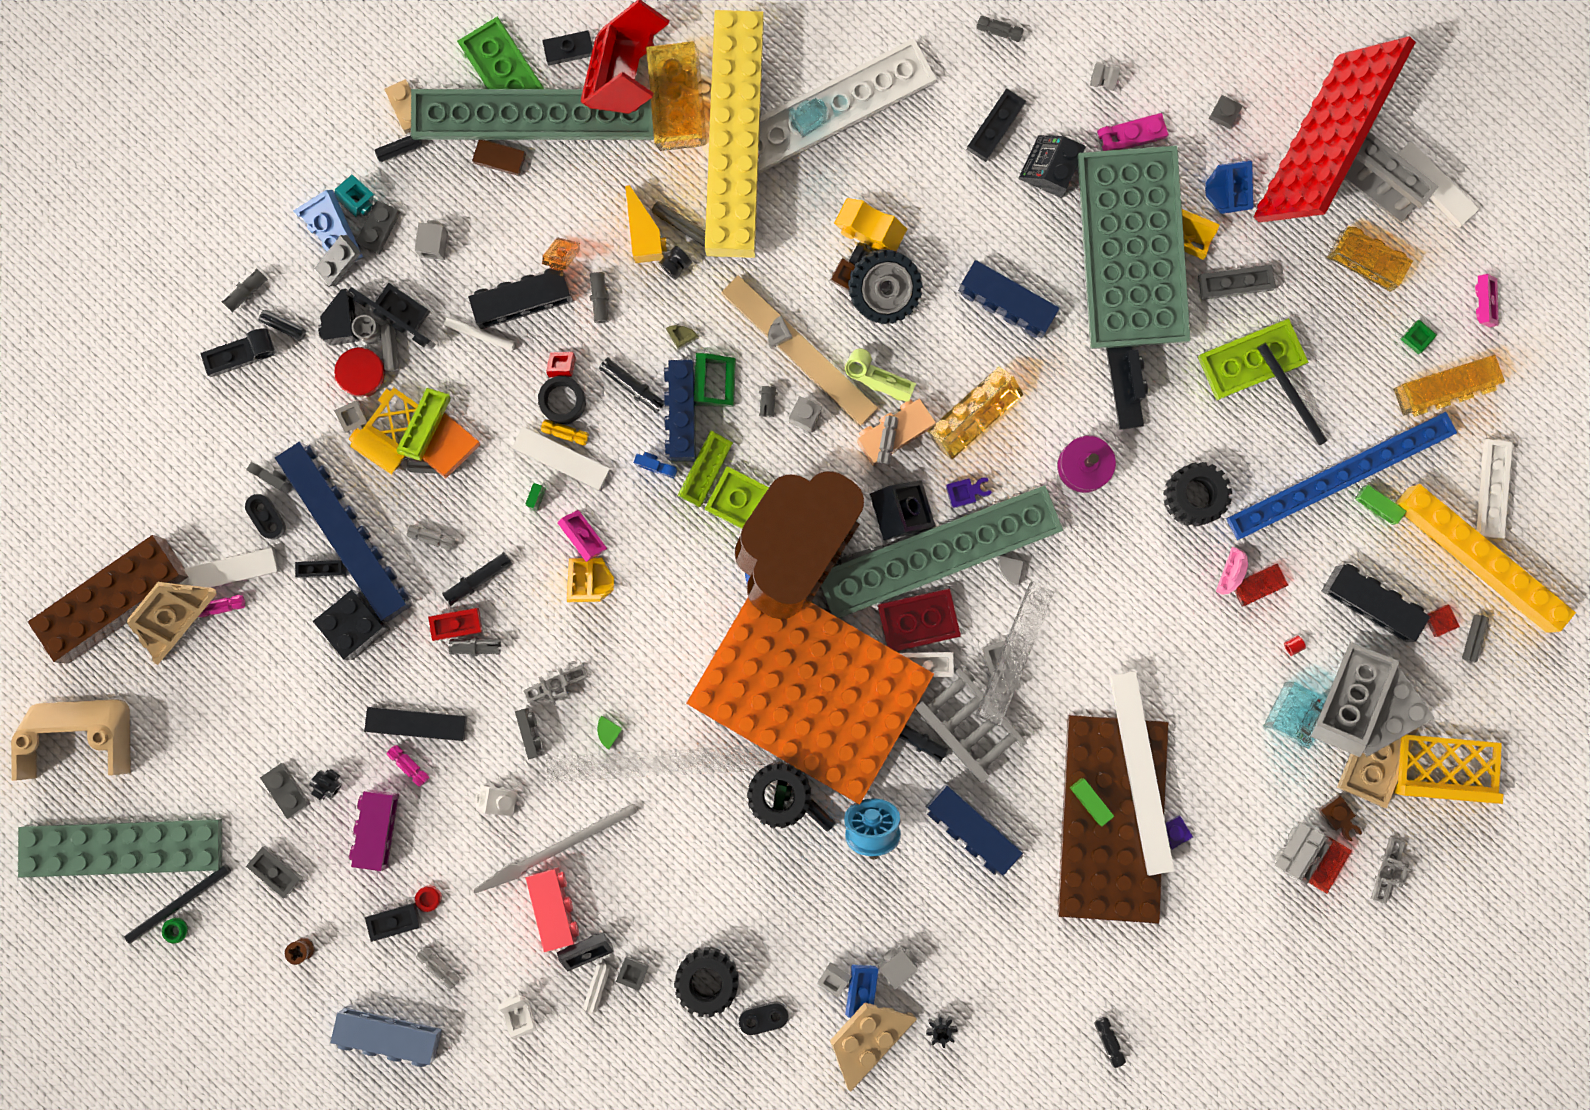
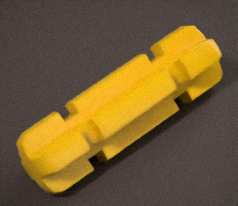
M547 419L541 425L543 433L553 434L555 437L571 442L575 441L583 446L586 445L589 438L587 432L577 431L575 428L563 424H555Z

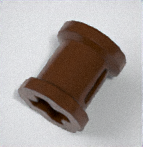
M301 938L286 947L285 959L293 965L301 964L313 956L315 947L310 939Z

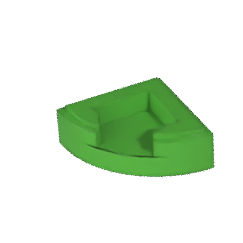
M601 716L597 726L598 737L601 743L610 750L623 728L606 717Z

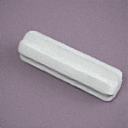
M599 962L596 966L583 1007L587 1012L596 1013L611 968L607 963Z

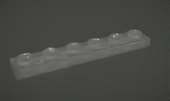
M1035 581L1029 583L976 716L995 726H1001L1055 593L1054 591Z

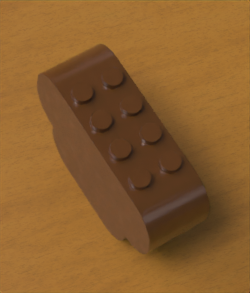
M826 471L815 475L810 481L799 475H783L770 485L745 522L734 551L737 565L750 576L747 583V595L751 603L758 610L772 618L786 619L797 614L805 602L811 603L860 525L857 519L864 507V496L856 483L840 473Z

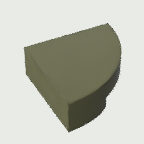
M672 325L666 327V331L678 350L699 339L695 331L685 326Z

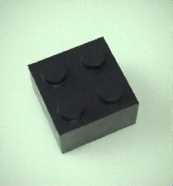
M352 589L313 620V623L343 660L355 659L390 630L389 626L379 619L363 594Z

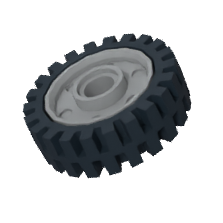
M882 249L872 251L869 255L863 256L862 260L855 264V269L851 271V279L848 282L849 296L853 305L861 315L876 323L892 324L897 323L896 321L898 320L902 321L906 315H910L913 312L912 309L918 306V299L922 296L921 288H923V283L921 282L920 278L922 277L917 270V266L907 256L893 250ZM884 281H889L890 289L882 293L880 290L881 284Z

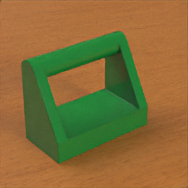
M696 353L695 406L734 407L736 358ZM707 363L726 364L725 400L706 397Z

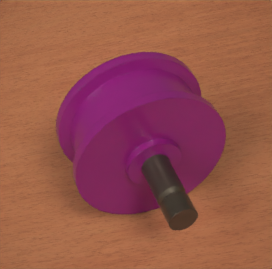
M1082 436L1071 441L1062 450L1057 462V470L1062 482L1071 490L1080 493L1093 492L1104 486L1112 478L1116 467V459L1112 448L1104 440L1095 436Z

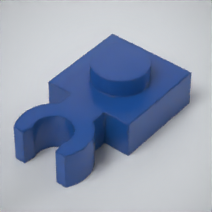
M651 453L636 454L633 462L635 466L675 479L678 471L676 467L661 463L657 460L658 457Z

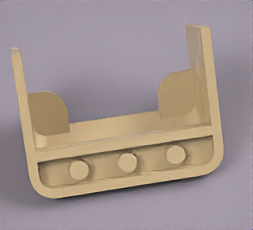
M113 699L32 705L11 740L12 781L37 778L36 749L39 745V733L87 731V740L90 747L95 750H108V776L131 773L130 708L128 704L123 700Z

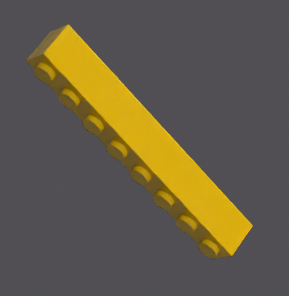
M1421 484L1408 487L1395 502L1406 510L1404 514L1406 518L1546 633L1561 632L1576 614L1574 610Z

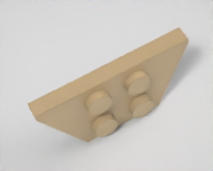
M158 582L128 618L127 624L133 633L138 635L140 643L144 648H147L155 664L158 665L216 596V589Z
M864 1003L830 1040L844 1078V1083L850 1092L917 1020L911 1012L905 1014L895 1012L892 1008H878L876 1005Z

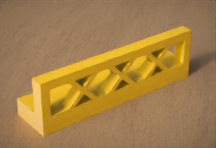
M1182 209L1184 252L1204 260L1220 224ZM1194 241L1203 245L1202 249L1193 246L1191 242Z

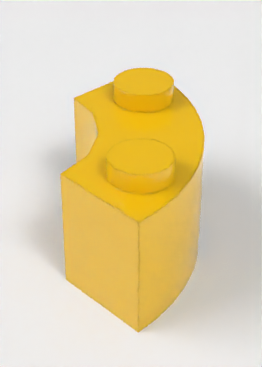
M846 198L834 222L836 226L842 229L841 234L849 239L855 238L871 246L872 250L875 249L877 251L882 249L897 251L907 231V228L895 216L880 212L865 201Z

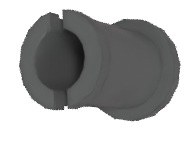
M762 386L761 391H759V394H761L759 416L774 417L775 396H778V392H776V387Z

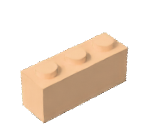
M920 398L915 402L910 399L900 406L901 411L895 415L892 412L888 413L879 420L881 424L875 428L868 426L859 433L861 437L858 438L857 443L872 466L878 464L877 458L878 453L881 451L879 447L882 431L885 429L884 421L886 416L898 418L891 454L934 427L936 422Z

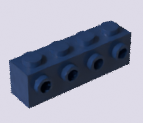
M668 360V367H664V381L669 382V391L664 392L665 406H669V416H665V430H669V440H665V455H669L672 462H695L696 411L694 403V361Z

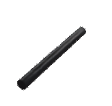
M1266 342L1259 345L1257 349L1318 445L1327 442L1328 440Z
M223 865L218 871L209 875L124 936L126 942L131 944L231 873L229 866Z

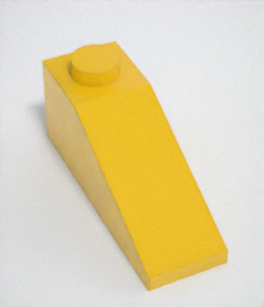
M627 185L625 189L635 263L660 261L664 257L663 252H667L666 237L661 238L659 228L632 187Z

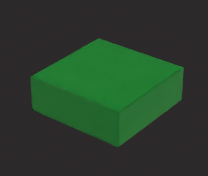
M1418 319L1400 339L1419 355L1434 340L1437 334Z
M534 483L525 505L529 509L538 512L546 488Z

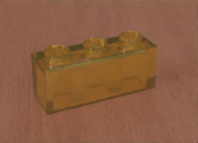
M1349 225L1339 233L1327 255V258L1389 292L1400 286L1413 260L1407 258L1404 252L1393 250L1385 246L1382 240L1372 239L1365 235L1361 229L1350 227Z

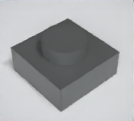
M1221 95L1208 119L1230 129L1243 105Z
M626 956L616 982L640 991L649 965Z

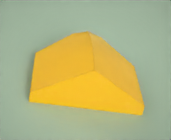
M569 558L567 602H601L614 591V577L602 558H593L587 562L584 558Z

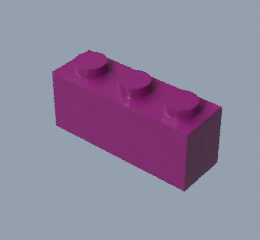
M366 790L363 791V795L359 796L357 809L360 810L359 820L355 821L353 834L356 835L355 845L351 846L349 859L352 860L351 867L383 871L388 868L399 799L398 793Z

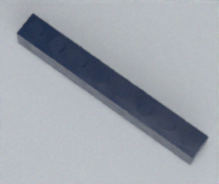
M300 441L275 457L277 463L379 619L389 622L412 606L409 601L411 598L409 592L404 586L400 587L396 582L397 574L391 566L387 567L383 562L384 555L378 546H373L369 538H371V535L364 525L360 526L356 521L357 513L352 506H347L342 498L345 495L337 485L334 486L329 478L332 476L329 470L324 465L320 466L316 460L318 454L310 444L307 446Z

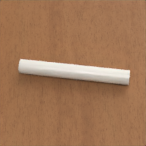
M448 317L444 322V326L511 351L515 348L516 342Z

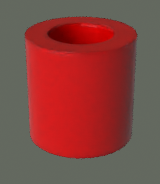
M1299 635L1284 642V647L1290 656H1294L1306 649V645Z

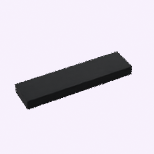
M367 707L364 732L465 741L467 716Z

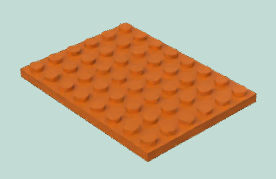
M747 598L686 704L860 805L934 673L813 603L805 602L800 611L790 618L776 619L758 610Z

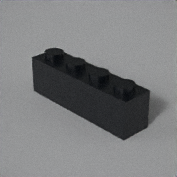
M549 268L544 271V274L537 276L526 275L520 281L514 283L509 281L498 284L497 288L490 290L486 288L479 289L474 292V295L468 296L475 322L480 329L574 302L562 268Z
M1351 564L1335 566L1321 592L1404 642L1417 641L1431 617L1424 613L1425 609L1412 602L1409 604L1402 599L1403 596L1400 593L1381 587L1380 581L1372 577L1366 578L1359 573L1360 570Z

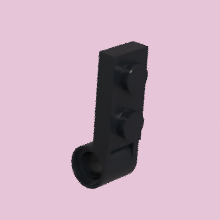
M260 328L248 332L246 338L201 352L200 355L207 376L214 377L275 355L276 352L269 330Z

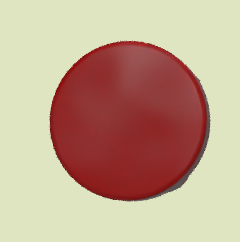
M356 347L349 349L336 362L334 370L336 382L342 390L350 395L370 397L375 394L384 381V363L376 353L367 348Z

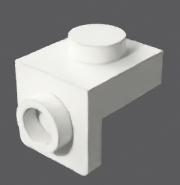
M481 785L480 791L477 792L475 798L477 810L485 814L513 816L517 791Z
M518 995L511 996L505 999L504 1003L498 1005L499 1011L504 1014L511 1039L515 1040L537 1030L530 1003L524 997Z

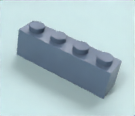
M343 1008L337 1012L330 1043L338 1045L337 1048L350 1051L354 1048L362 1050L364 1055L377 1056V1054L387 1056V1059L399 1062L403 1059L412 1061L411 1064L414 1066L426 1067L436 1058L442 1029Z

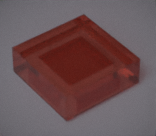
M1449 604L1426 613L1431 616L1427 623L1434 637H1439L1460 627Z

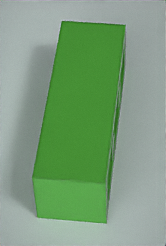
M1369 485L1363 486L1354 498L1391 525L1398 524L1406 513L1405 509Z
M1081 778L1070 787L1100 826H1103L1114 817L1084 778Z

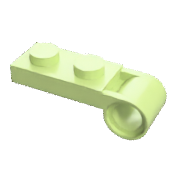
M855 349L851 353L845 365V372L850 378L862 382L874 391H881L891 395L896 400L905 402L910 400L916 383L871 365L872 357L865 349Z

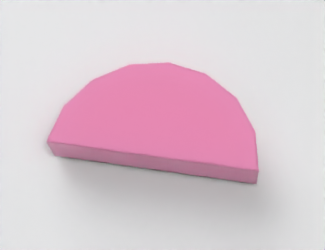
M1232 546L1216 592L1222 595L1229 594L1242 583L1248 568V557L1244 551Z

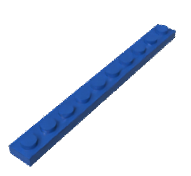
M1444 412L1226 518L1236 539L1240 540L1457 434V431L1447 412Z

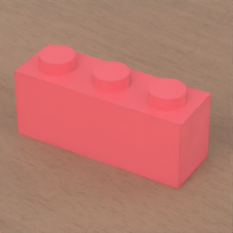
M559 867L527 876L526 882L544 952L573 945L577 941L576 937L579 936L577 922H572L570 912L573 911L571 898L566 897L564 887H567V881L564 872L560 873Z

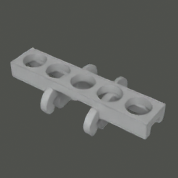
M579 665L566 672H563L562 668H558L560 675L546 681L542 676L538 677L541 683L523 690L527 702H533L548 694L550 696L548 700L553 705H556V701L563 697L570 699L571 690H567V686L588 677L584 666ZM581 669L583 675L576 678L574 672ZM568 674L572 677V680L569 682L566 679ZM554 679L560 681L559 688L555 689L552 687L551 682ZM563 688L564 692L553 695V692ZM537 690L538 695L530 698L529 691Z
M1389 837L1384 856H1381L1383 860L1378 876L1375 875L1376 882L1370 899L1387 904L1392 885L1396 886L1399 883L1398 887L1408 886L1405 883L1408 871L1413 869L1408 868V864L1402 866L1403 862L1400 861L1406 842ZM1397 842L1399 844L1398 850L1393 851L1392 849L1394 843ZM1391 853L1394 854L1395 859L1390 858ZM1387 865L1392 869L1389 875H1385L1383 872V868ZM1396 867L1402 868L1399 880L1393 879ZM1382 881L1388 883L1385 887L1381 886ZM1380 889H1382L1384 891L1383 898L1378 899L1377 897Z

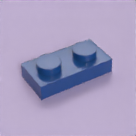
M851 966V978L845 1012L848 1018H851L864 1003L874 1005L879 970L876 966Z

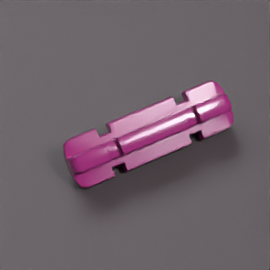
M242 595L232 596L231 599L223 598L211 601L198 617L202 618L212 614L229 612L233 609H242L246 606L245 599Z
M398 745L392 746L386 753L392 761H396L395 764L408 777H412V781L417 786L424 785L428 781L429 776L424 771H420V767L407 754H403L404 751Z

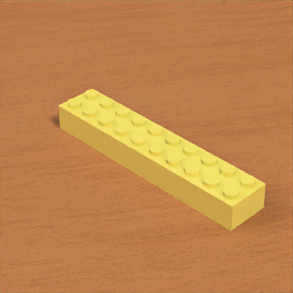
M715 10L705 230L706 256L755 258L764 35L763 11Z

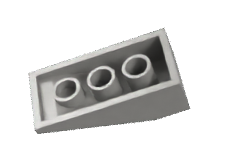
M1350 642L1310 737L1360 757L1368 744L1400 661Z

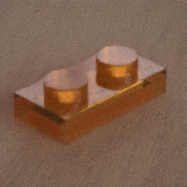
M557 237L543 254L542 264L554 270H566L579 253L580 243Z

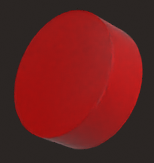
M431 885L421 888L415 895L416 906L424 912L435 910L442 901L440 890Z

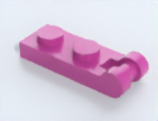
M1162 113L1115 126H1105L1097 131L1099 139L1103 141V151L1130 149L1166 139L1169 135ZM1116 135L1118 142H1113L1112 136Z

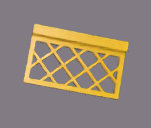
M1405 735L1401 737L1399 777L1394 794L1503 804L1504 794L1499 793L1502 743ZM1409 740H1416L1423 748L1414 757L1408 751ZM1438 742L1447 750L1439 758L1430 750ZM1461 745H1465L1471 752L1463 761L1454 752ZM1485 747H1493L1492 758L1486 763L1479 753ZM1425 753L1434 761L1426 770L1417 761ZM1451 755L1458 765L1449 772L1442 762ZM1474 757L1482 765L1475 774L1466 766ZM1414 764L1421 774L1415 780H1407V769ZM1437 766L1445 774V777L1438 783L1434 782L1429 776ZM1461 769L1470 777L1462 785L1453 777ZM1485 771L1491 776V787H1484L1477 779Z

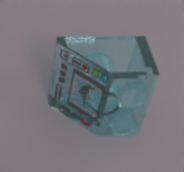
M1285 682L1263 726L1309 749L1314 740L1310 736L1325 700L1317 693L1296 682Z

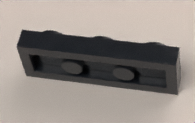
M1006 88L968 144L966 150L987 162L1026 104V100Z

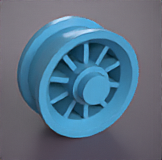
M871 798L862 800L860 805L854 803L847 809L844 816L845 838L848 846L853 851L875 860L898 846L901 839L899 828L900 813L893 804L882 799Z

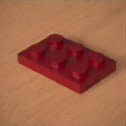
M950 588L877 605L886 646L894 651L961 637Z

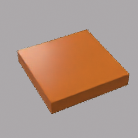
M444 413L422 459L446 479L480 446V442Z

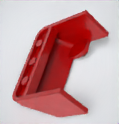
M637 0L599 31L594 42L581 103L591 109L629 114L637 111L642 104L651 99L654 93L635 80L640 58L650 54L653 50L654 35L669 25L670 20L642 0Z

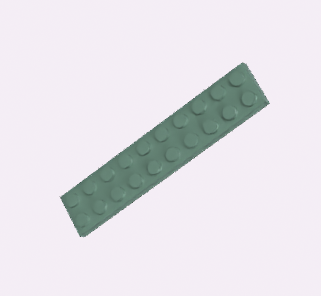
M411 89V137L413 140H654V95L642 104L637 111L627 114L587 107L581 103L583 89Z
M1046 485L835 566L831 569L821 588L831 614L841 618L1062 532L1063 528Z

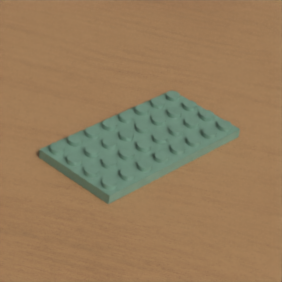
M1177 146L1078 153L1090 349L1190 342Z

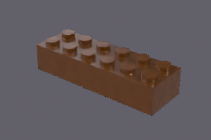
M151 535L30 619L28 624L53 662L69 664L125 625L131 614L158 582L180 584L188 576L183 570L185 569L166 539Z

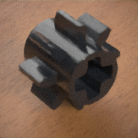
M332 769L326 772L318 771L309 784L314 789L311 795L320 801L326 797L331 800L342 786L337 781L341 775Z
M938 1013L937 1019L932 1020L929 1018L928 1021L932 1028L926 1030V1035H933L932 1045L940 1043L945 1048V1043L949 1041L955 1042L952 1033L958 1032L957 1026H950L952 1023L951 1016L945 1019ZM944 1027H946V1033H937V1028L942 1030Z

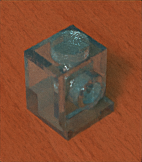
M815 97L811 101L806 100L802 102L796 111L793 107L789 109V120L803 138L826 122L828 110L825 103L821 99L817 100Z

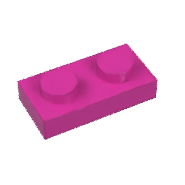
M1489 274L1478 275V283L1475 286L1476 296L1479 299V307L1476 309L1477 320L1480 324L1487 327L1499 326L1497 278Z
M579 510L562 517L557 522L586 562L602 554L607 549Z

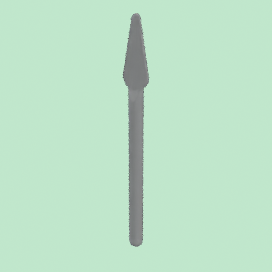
M629 805L519 863L508 864L474 888V893H479L518 879L522 872L634 815L637 812V806Z

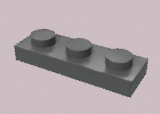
M1272 265L1205 273L1198 276L1201 300L1273 291L1276 288Z

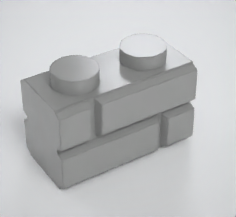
M1300 822L1298 827L1291 829L1288 835L1289 842L1286 847L1281 848L1277 852L1275 866L1282 872L1307 885L1331 846L1332 841L1325 835Z

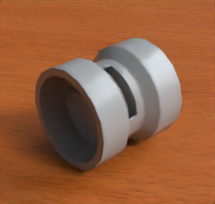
M1096 62L1090 86L1098 87L1101 85L1105 86L1107 90L1114 91L1120 67L1114 65L1107 67L1104 63Z
M360 315L354 319L352 331L364 343L375 344L381 339V326L372 317Z

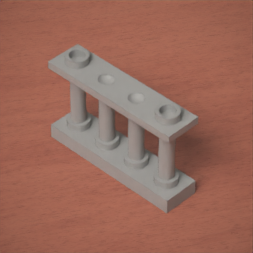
M1370 132L1366 136L1344 178L1345 181L1398 223H1402L1415 206L1418 208L1424 206L1439 187Z
M957 668L954 670V673L959 678L931 703L928 701L925 704L923 701H920L916 705L915 710L975 778L983 783L990 777L986 773L989 769L988 766L1015 741L1020 746H1024L1027 742L1023 737L1026 735L1016 724L1012 727L973 683L975 678L966 668L963 671ZM966 685L975 697L950 720H945L942 723L935 716L938 714L937 710ZM983 704L992 715L965 740L961 739L958 741L952 735L955 732L954 729ZM1000 723L1009 734L984 757L975 760L969 754L972 751L971 747L995 725Z

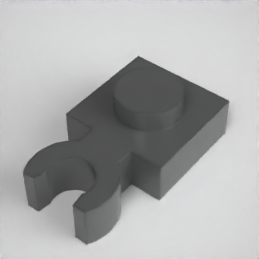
M250 462L246 468L247 471L280 491L288 493L292 488V484L286 481L287 476L275 469L271 473L253 462Z

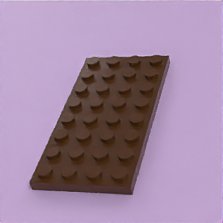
M1067 715L1057 916L1159 924L1162 873L1147 875L1118 718ZM1145 720L1164 815L1169 722ZM1081 778L1087 781L1114 815L1103 826H1100L1070 789Z

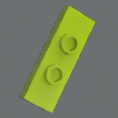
M426 388L396 450L398 454L419 461L422 460L451 400L449 394Z
M710 431L677 496L697 507H701L733 442L714 431Z

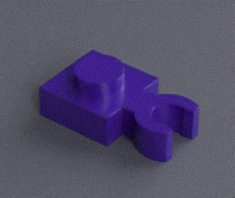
M970 478L946 484L945 487L951 508L954 509L976 503V495L980 497L989 496L992 493L991 490L984 492L980 489V485L988 482V478H981L973 485Z
M1180 815L1165 823L1171 850L1193 838Z

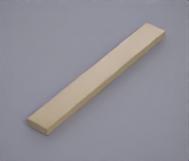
M738 275L721 294L768 338V332L773 321L781 315ZM783 318L792 335V339L776 347L861 426L878 407Z

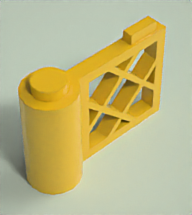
M394 387L391 391L386 388L378 399L381 405L361 430L356 428L349 438L352 442L351 448L391 475L394 474L406 457L398 454L396 451L399 444L396 442L394 433L404 432L407 427L394 429L391 416L406 414L409 425V413H415L419 405ZM394 396H397L404 401L405 410L390 412L389 402ZM407 404L413 407L414 409L408 410ZM387 406L388 413H382ZM389 417L391 430L379 431L372 425L377 418ZM392 433V439L385 434Z

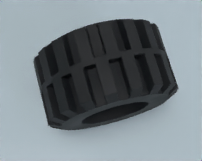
M1207 462L1191 463L1173 473L1171 479L1167 480L1165 484L1167 489L1163 492V495L1167 496L1164 504L1165 506L1169 505L1170 509L1167 511L1170 515L1174 514L1176 516L1174 519L1177 522L1183 521V525L1197 527L1213 522L1226 513L1228 510L1226 506L1230 505L1232 501L1231 498H1228L1232 494V488L1228 489L1227 485L1230 484L1229 478L1224 480L1222 476L1225 473L1222 470L1216 471L1217 466L1213 464L1207 466ZM1196 481L1206 487L1209 501L1205 508H1197L1188 501L1186 488L1189 482Z
M778 762L767 765L755 774L748 786L747 798L749 809L752 810L753 816L760 820V823L770 825L771 828L792 826L801 820L808 811L811 801L809 781L801 770L790 764ZM775 780L788 782L794 790V801L784 810L771 808L765 800V789Z
M705 947L704 950L699 948L694 950V953H689L679 965L675 975L674 988H676V998L681 1000L680 1005L683 1008L685 1006L688 1008L689 1013H698V1017H703L704 1014L713 1017L717 1012L719 1014L723 1013L726 1007H730L737 994L739 974L736 971V964L729 959L730 956L728 954H722L721 950L717 948L715 950H710V947ZM703 968L716 971L722 980L720 990L712 995L699 993L692 984L694 973Z

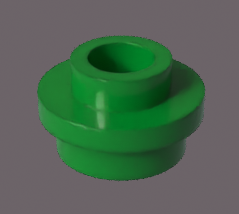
M180 918L169 919L162 927V937L171 944L182 942L188 934V926ZM174 926H177L179 929L178 935L173 933Z

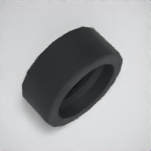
M555 376L541 386L538 394V405L542 413L549 420L559 424H570L578 420L583 414L586 407V395L574 379L566 376ZM559 386L569 387L576 395L575 407L566 414L555 413L548 405L550 392Z

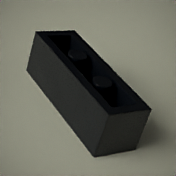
M341 560L295 562V577L300 579L346 577V567Z

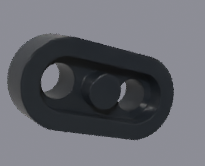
M261 494L251 495L246 500L245 510L259 533L271 540L280 538L286 530V525L271 500ZM260 503H263L264 508L259 512L257 507ZM275 523L277 528L272 532L270 527Z
M778 1001L747 1008L739 1016V1027L747 1035H756L780 1029L788 1021V1009L783 1003ZM777 1012L781 1017L779 1020H773L771 1014ZM750 1018L756 1021V1024L752 1027L746 1023Z

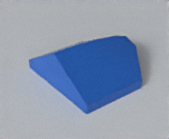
M1252 160L1218 165L1205 182L1206 197L1220 214L1253 209Z

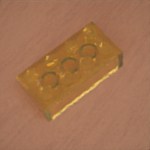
M690 41L646 47L650 91L654 93L651 98L654 144L659 151L706 145L700 57L695 42Z

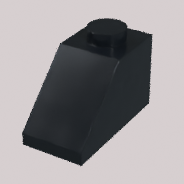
M346 288L339 291L320 316L321 324L318 325L319 336L330 346L359 342V338L352 331V323L356 318L353 294Z

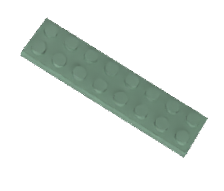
M222 819L18 827V878L218 871L222 867Z

